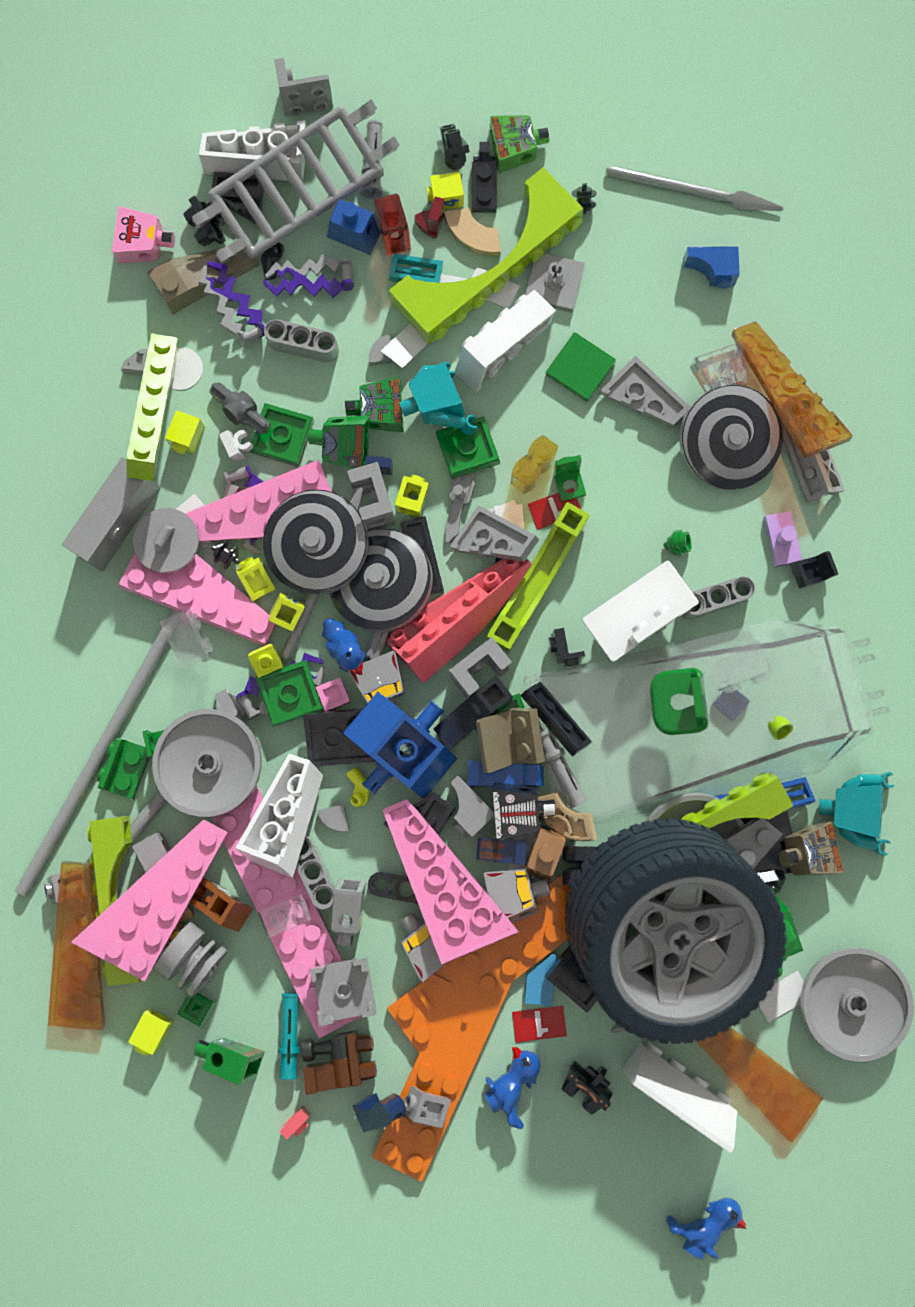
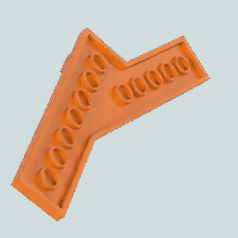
M561 876L556 877L549 883L551 895L536 898L539 909L538 913L513 923L519 933L447 962L425 981L419 982L387 1007V1010L419 1053L400 1097L404 1101L410 1087L414 1086L423 1092L447 1097L451 1102L443 1128L413 1122L406 1115L394 1120L385 1127L372 1158L421 1182L423 1181L512 982L568 939L564 916L566 915L565 905L568 903L566 900L567 895L571 890L567 885H562Z

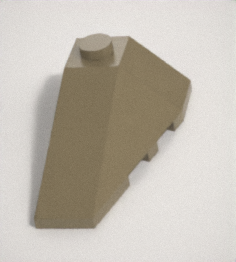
M223 248L169 259L147 272L172 314L207 296L203 294L206 286L198 284L204 266L207 267V278L216 277L213 288L219 289L224 286L223 284L216 283L220 271L207 266L208 261L220 263L216 252ZM244 250L224 263L228 265L226 276L236 278L260 265L256 257L253 259L249 258Z

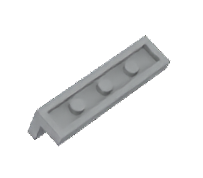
M792 397L775 406L781 419L783 438L807 502H814L824 496L839 494L845 491L810 397Z

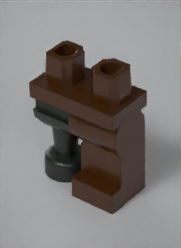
M358 1030L339 1033L332 1040L314 1043V1040L311 1038L302 1039L301 1052L304 1062L314 1061L316 1055L330 1054L331 1057L329 1062L307 1064L303 1068L305 1094L309 1095L319 1091L361 1086L363 1081L375 1078L377 1076L376 1061L361 1062L360 1052L374 1050L373 1035L358 1034Z

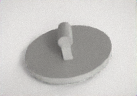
M161 508L148 513L139 521L133 533V549L139 561L148 569L158 573H173L183 569L194 559L199 548V533L194 522L185 513L172 508Z

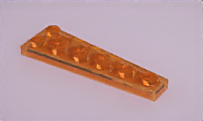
M756 321L733 329L731 336L804 459L851 440L853 437L852 433L833 411L829 412L822 404L823 399L817 392L813 393L806 385L807 380L793 370L790 366V360L778 349V346Z
M63 861L61 863L48 1026L102 1031L105 1027L100 958L72 943L81 932L96 920L92 863Z
M729 1027V1030L724 1033H717L715 1037H706L705 1040L698 1041L697 1043L779 1132L789 1142L793 1143L823 1098L732 1027Z

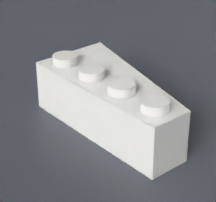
M306 120L297 121V125L285 126V123L274 124L275 128L259 129V126L249 127V130L237 132L235 129L202 133L199 157L204 174L213 175V172H239L306 128ZM295 147L286 153L285 156L303 182L306 159L299 148ZM276 160L263 168L271 180L289 181Z
M535 290L527 296L525 294L522 295L510 310L508 308L504 309L498 315L496 321L492 324L490 322L486 323L480 329L477 336L474 338L470 336L461 345L462 351L455 369L456 375L474 393L478 392L482 388L481 384L486 376L492 379L498 373V369L503 365L505 359L510 362L517 356L523 347L522 343L527 346L550 325L556 310Z
M288 754L236 846V849L251 862L292 878L323 778V774L310 760Z

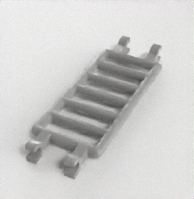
M372 99L351 114H348L343 106H338L208 192V196L213 204L193 215L192 220L199 229L219 214L224 219L237 240L216 252V256L221 264H224L243 250L249 258L257 257L336 205L339 200L345 199L382 174L383 169L378 161L396 151L400 144L395 136H393L381 146L371 151L356 125L375 114V110H377ZM338 119L341 120L371 168L359 177L327 128V126ZM318 132L350 182L338 191L306 142L307 139ZM295 147L299 148L329 196L318 204L314 202L285 156L286 153ZM275 160L308 209L297 218L293 216L263 169ZM254 174L287 223L275 232L242 183ZM234 188L266 237L254 246L221 198L223 194Z

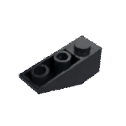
M495 676L467 698L433 730L450 750L477 729V720L498 713L512 702L513 696L499 678Z

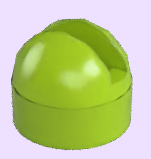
M774 716L775 720L768 722V730L775 740L784 739L792 732L793 725L783 716Z

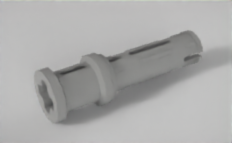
M377 120L368 121L367 144L371 151L381 146L383 124ZM367 162L362 167V174L371 169ZM384 169L380 176L361 188V194L364 197L375 199L383 195L381 178L384 175Z
M549 729L541 732L544 760L552 768L571 809L586 802L587 800L563 756L565 749L559 746L555 736Z

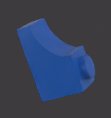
M738 246L687 247L683 257L684 268H691L701 272L708 279L709 286L726 289L734 286L740 276Z

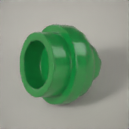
M676 530L667 538L663 546L677 556H684L685 553L691 552L692 542L689 532Z

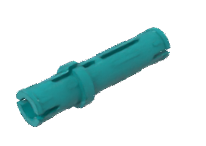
M282 993L281 1046L278 1047V1053L280 1054L279 1079L282 1080L297 1079V1053H300V1047L297 1046L299 995L297 993ZM289 1009H291V1032H290V1033L288 1032V1010H289ZM288 1039H290V1062H287Z

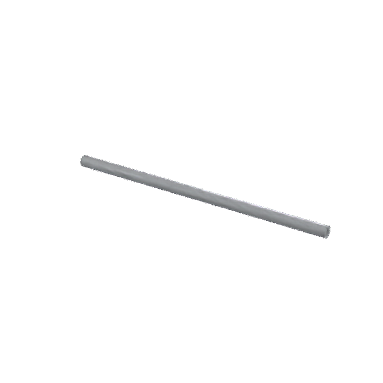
M172 609L16 887V893L25 897L28 896L103 762L110 744L117 737L184 614Z

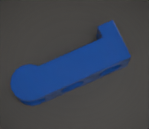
M468 761V786L493 787L494 783L544 786V766L513 764L491 773H484L482 762Z

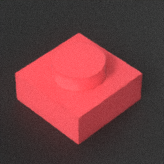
M302 1106L282 1126L279 1132L286 1139L292 1134L296 1137L300 1135L309 1125L306 1122L310 1115L308 1110Z

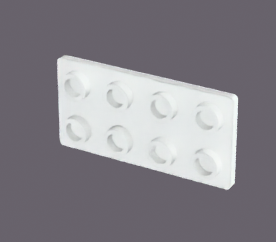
M666 561L586 615L582 621L609 660L614 662L696 606L699 601L671 562Z

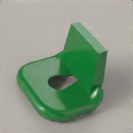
M697 668L663 671L657 674L650 684L652 716L656 728L666 735L692 734L704 731L708 726V713L702 672ZM675 694L691 695L694 698V705L676 710L671 706L670 700Z

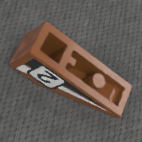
M205 876L190 901L193 906L220 926L237 932L241 930L253 910L250 905Z

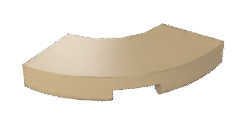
M469 208L444 211L448 229L457 241H460L463 245L470 248L471 251L488 256L501 255L497 228H488L479 224L472 217Z
M561 792L538 797V801L554 800L555 816L541 817L549 827H552L565 838L571 840H597L591 813H581L571 809L564 801Z

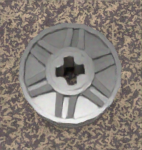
M192 922L188 923L178 933L154 967V970L167 980L181 973L182 977L177 985V988L180 990L191 981L192 983L186 991V995L190 998H193L211 982L220 970L223 959L228 953V950L222 946L214 955L211 954L217 945L216 940H212L205 947H202L201 943L205 937V932Z

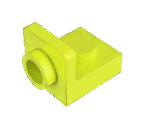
M250 557L238 564L239 568L236 569L237 575L252 601L275 590L259 558L253 560Z
M268 644L248 654V659L258 678L283 667L275 645Z

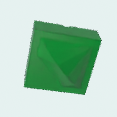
M199 993L193 998L187 995L177 1015L202 1028L216 1003Z

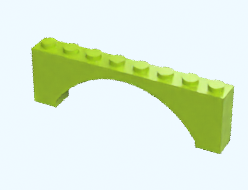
M544 167L524 182V196L529 202L527 222L516 246L498 265L479 276L456 282H424L414 280L407 275L389 290L391 303L429 344L435 339L440 340L444 337L450 327L454 324H460L471 310L480 308L485 303L486 298L493 293L500 292L506 282L511 278L520 276L527 265L531 262H537L551 246H557L568 232L576 231L582 224L583 207Z

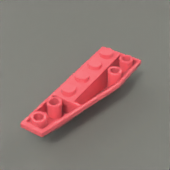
M510 559L498 561L426 605L415 619L405 626L394 630L386 638L385 642L395 651L406 667L424 683L462 651L486 627L515 591L531 567V562L528 559L525 561Z

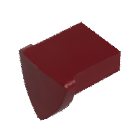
M435 196L431 209L422 211L414 216V221L420 230L434 239L438 237L444 218V198Z

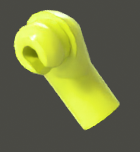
M354 767L346 774L355 785L350 802L354 807H362L369 801L370 790L362 785L366 778L357 767Z

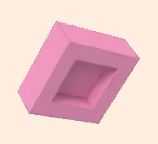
M341 677L316 687L325 711H331L351 703Z

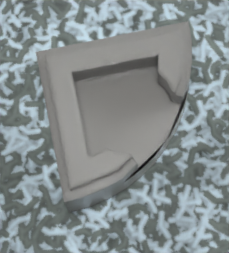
M389 334L379 338L371 347L369 353L370 366L393 362V360L381 352L391 342Z
M140 349L137 353L126 359L121 367L122 373L143 375L148 349Z
M344 805L317 810L320 819L329 828L342 832L350 831Z

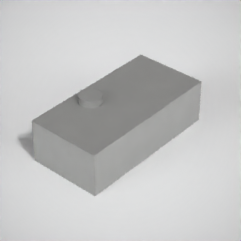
M121 457L61 545L80 559L103 572L160 489L159 485L155 481L128 478L126 459Z

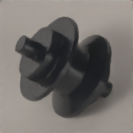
M582 183V187L572 191V196L576 197V201L583 207V215L596 207V202L592 201V198L597 195V192L591 187H587V183Z
M228 541L218 544L217 547L213 545L211 548L214 551L213 563L223 562V569L225 570L241 562L238 559L239 548L237 546L233 549L228 548Z

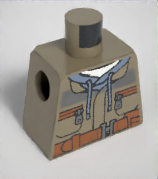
M832 821L809 825L785 837L786 850L780 852L779 860L784 867L790 866L791 873L794 876L844 873Z

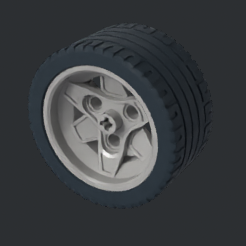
M666 818V820L654 819L652 822L648 820L641 822L639 825L629 826L630 828L618 831L617 835L613 834L607 838L608 841L598 845V849L596 851L593 850L589 854L588 860L582 863V868L574 876L575 881H572L571 891L567 895L566 900L568 903L565 905L566 915L564 916L569 946L600 1006L611 1020H614L621 1028L624 1027L625 1031L631 1034L634 1033L639 1038H646L652 1042L659 1041V1043L668 1044V1042L672 1044L684 1042L686 1044L693 1043L694 1040H697V1042L705 1040L706 1037H715L717 1033L728 1031L729 1027H735L740 1023V1020L743 1018L745 1020L751 1015L750 1012L752 1010L755 1011L760 1006L759 1003L764 1001L768 995L767 992L773 988L774 980H777L780 973L779 968H782L783 956H785L786 952L784 945L787 943V936L785 934L786 924L784 923L783 912L780 910L781 906L767 883L727 840L708 827L692 821L687 822L686 820H675L673 818ZM670 889L663 901L653 898L657 894ZM705 890L711 893L717 899L709 904H704L701 902L702 891ZM629 922H631L638 931L632 937L625 940ZM649 964H653L654 971L640 970Z

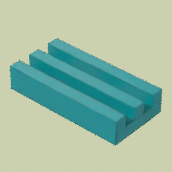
M393 253L389 280L400 282L409 275L414 280L440 283L443 261ZM397 263H398V264H404V265H411V266H417V267H424V268L436 269V272H435V271H429V270H422L421 268H417V267H411V268H409V267L397 266Z

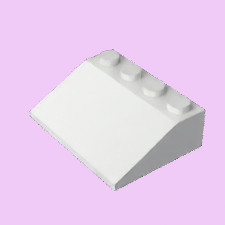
M639 1042L622 1069L631 1083L731 1153L734 1149L737 1110L730 1105L733 1100L719 1090L716 1094L707 1089L709 1083L695 1074L691 1078L684 1073L686 1067L672 1058L669 1062L661 1057L663 1051L649 1042L646 1046Z

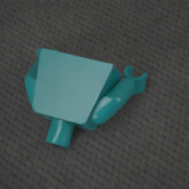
M442 362L439 365L423 366L412 381L409 382L413 397L399 402L404 417L419 411L424 424L458 428L466 435L473 434L478 428L471 425L476 418L472 414L466 418L463 417L465 412L462 401L453 383L456 372L449 371L451 364L449 362Z
M886 772L879 775L859 774L845 781L842 788L836 789L835 800L820 799L819 815L834 816V827L839 828L840 835L854 846L887 856L888 853L881 851L883 843L891 844L889 840L881 838L884 789L894 787L893 784L888 785L885 782V777L893 776V773Z

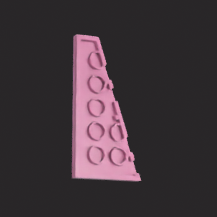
M317 460L185 514L196 525L199 533V542L260 539L264 536V530L271 514L284 500L306 490L332 491L321 464Z
M134 553L119 582L121 589L262 646L268 644L276 626L275 623L268 620L269 614L197 554L186 567L179 571L158 573L145 567Z
M408 799L382 809L441 964L519 933L517 928Z
M202 820L81 932L72 943L146 981L228 832L206 820Z

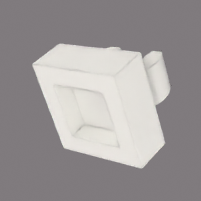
M227 430L219 434L231 459L237 463L246 459L244 452L250 451L253 448L250 442L241 445V439L248 436L246 431L239 430L234 435Z

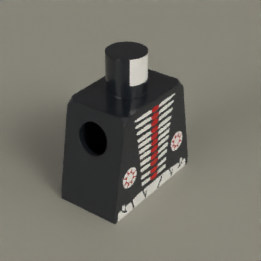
M494 783L493 799L497 840L540 831L539 817L555 816L554 800L538 801L537 787Z

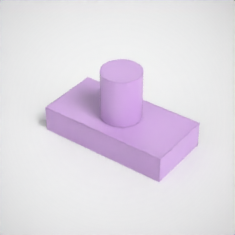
M792 512L766 515L764 523L774 567L786 566L802 560Z

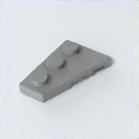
M637 356L623 367L599 393L670 428H673L685 416L690 407Z
M478 505L449 548L454 552L525 561L539 539L536 535Z

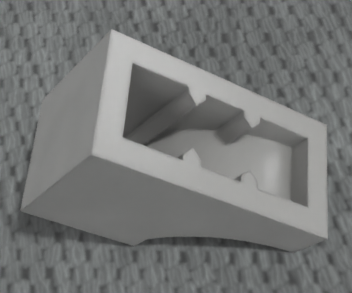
M457 776L450 782L459 800L458 813L453 817L457 822L453 826L464 837L467 834L473 837L495 813Z

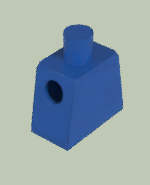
M339 200L329 220L327 237L371 255L381 234L373 213L356 206L352 202Z

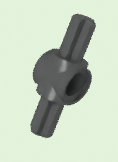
M214 382L211 385L210 394L222 403L224 414L233 424H248L259 434H266L271 426L270 422L257 413L256 403L246 392H231L220 382Z

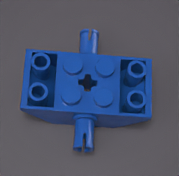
M377 691L343 732L377 761L376 764L378 766L362 785L376 795V792L390 776H395L421 798L426 797L458 759L429 734V728L444 711L433 701H430L417 719H411ZM402 744H405L407 747L405 752L400 750Z

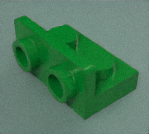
M116 738L115 742H112L108 748L107 757L109 759L107 764L101 768L98 774V789L134 800L150 758L147 756L146 747Z

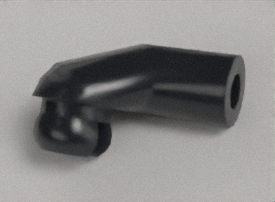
M280 242L264 251L261 255L265 279V274L280 260L284 253V246ZM274 274L272 277L266 280H273L277 278V274Z

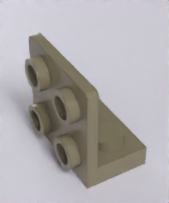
M512 708L476 721L484 773H491L518 762L539 764L545 761L537 709Z

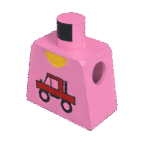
M118 207L112 253L118 263L157 261L161 247H174V232L163 231V226L157 216Z

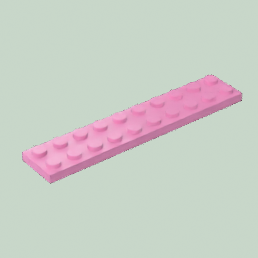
M256 786L253 793L241 806L227 814L212 817L215 826L228 832L223 842L294 989L299 994L298 997L318 1038H321L361 1016L336 1020L333 1024L319 1026L317 1016L319 1005L315 983L312 984L310 969L313 966L343 961L341 954L318 908L312 903L297 868L292 878L251 862L236 849L237 844L263 800V796L258 786Z

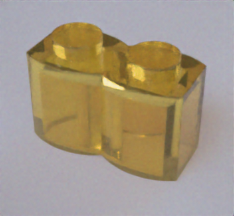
M544 435L535 439L528 450V455L519 459L515 464L510 483L524 494L530 492L537 485L540 474L546 472L554 463L558 445Z

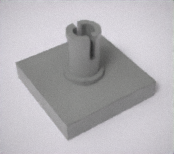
M544 253L537 262L533 263L525 295L527 296L535 290L553 308L573 313L585 263Z

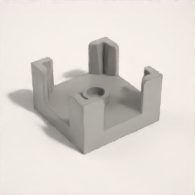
M378 462L348 470L354 494L358 488L363 489L362 495L371 494L373 504L359 508L362 522L365 523L367 531L394 525L393 510Z
M492 637L449 670L450 678L466 698H469L479 689V685L470 674L473 673L475 675L486 666V661L498 676H502L510 670L511 660Z
M367 956L313 966L310 969L312 984L315 983L319 1010L317 1011L319 1026L333 1024L336 1020L361 1016V1018L375 1016L377 1010Z

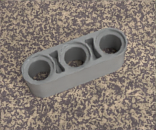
M276 319L269 321L264 327L268 344L276 351L323 362L334 361L339 354L336 337L329 331ZM276 332L283 333L280 338H272V335ZM299 338L308 339L304 344L296 343ZM323 344H332V347L328 350L320 349Z
M741 576L693 591L692 593L699 601L697 611H687L681 617L692 620L742 604L755 593V583L749 577ZM736 585L745 587L746 596H741L736 592ZM715 592L721 596V604H716L711 600V593Z
M305 835L304 840L307 841L309 850L306 854L299 855L296 868L314 906L319 909H327L333 906L335 885L315 841L310 836ZM311 864H316L320 868V875L317 879H311L307 875V868ZM321 889L329 890L332 895L331 901L328 904H323L318 899V893Z

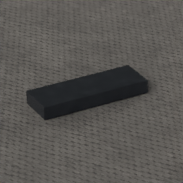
M426 516L400 522L403 533L413 538L421 546L430 561L433 574L430 595L444 592Z
M541 681L526 689L520 695L531 709H537L538 717L572 757L592 743Z

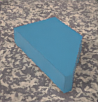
M551 953L526 975L524 1003L552 1006L554 985L544 976L556 962V954Z

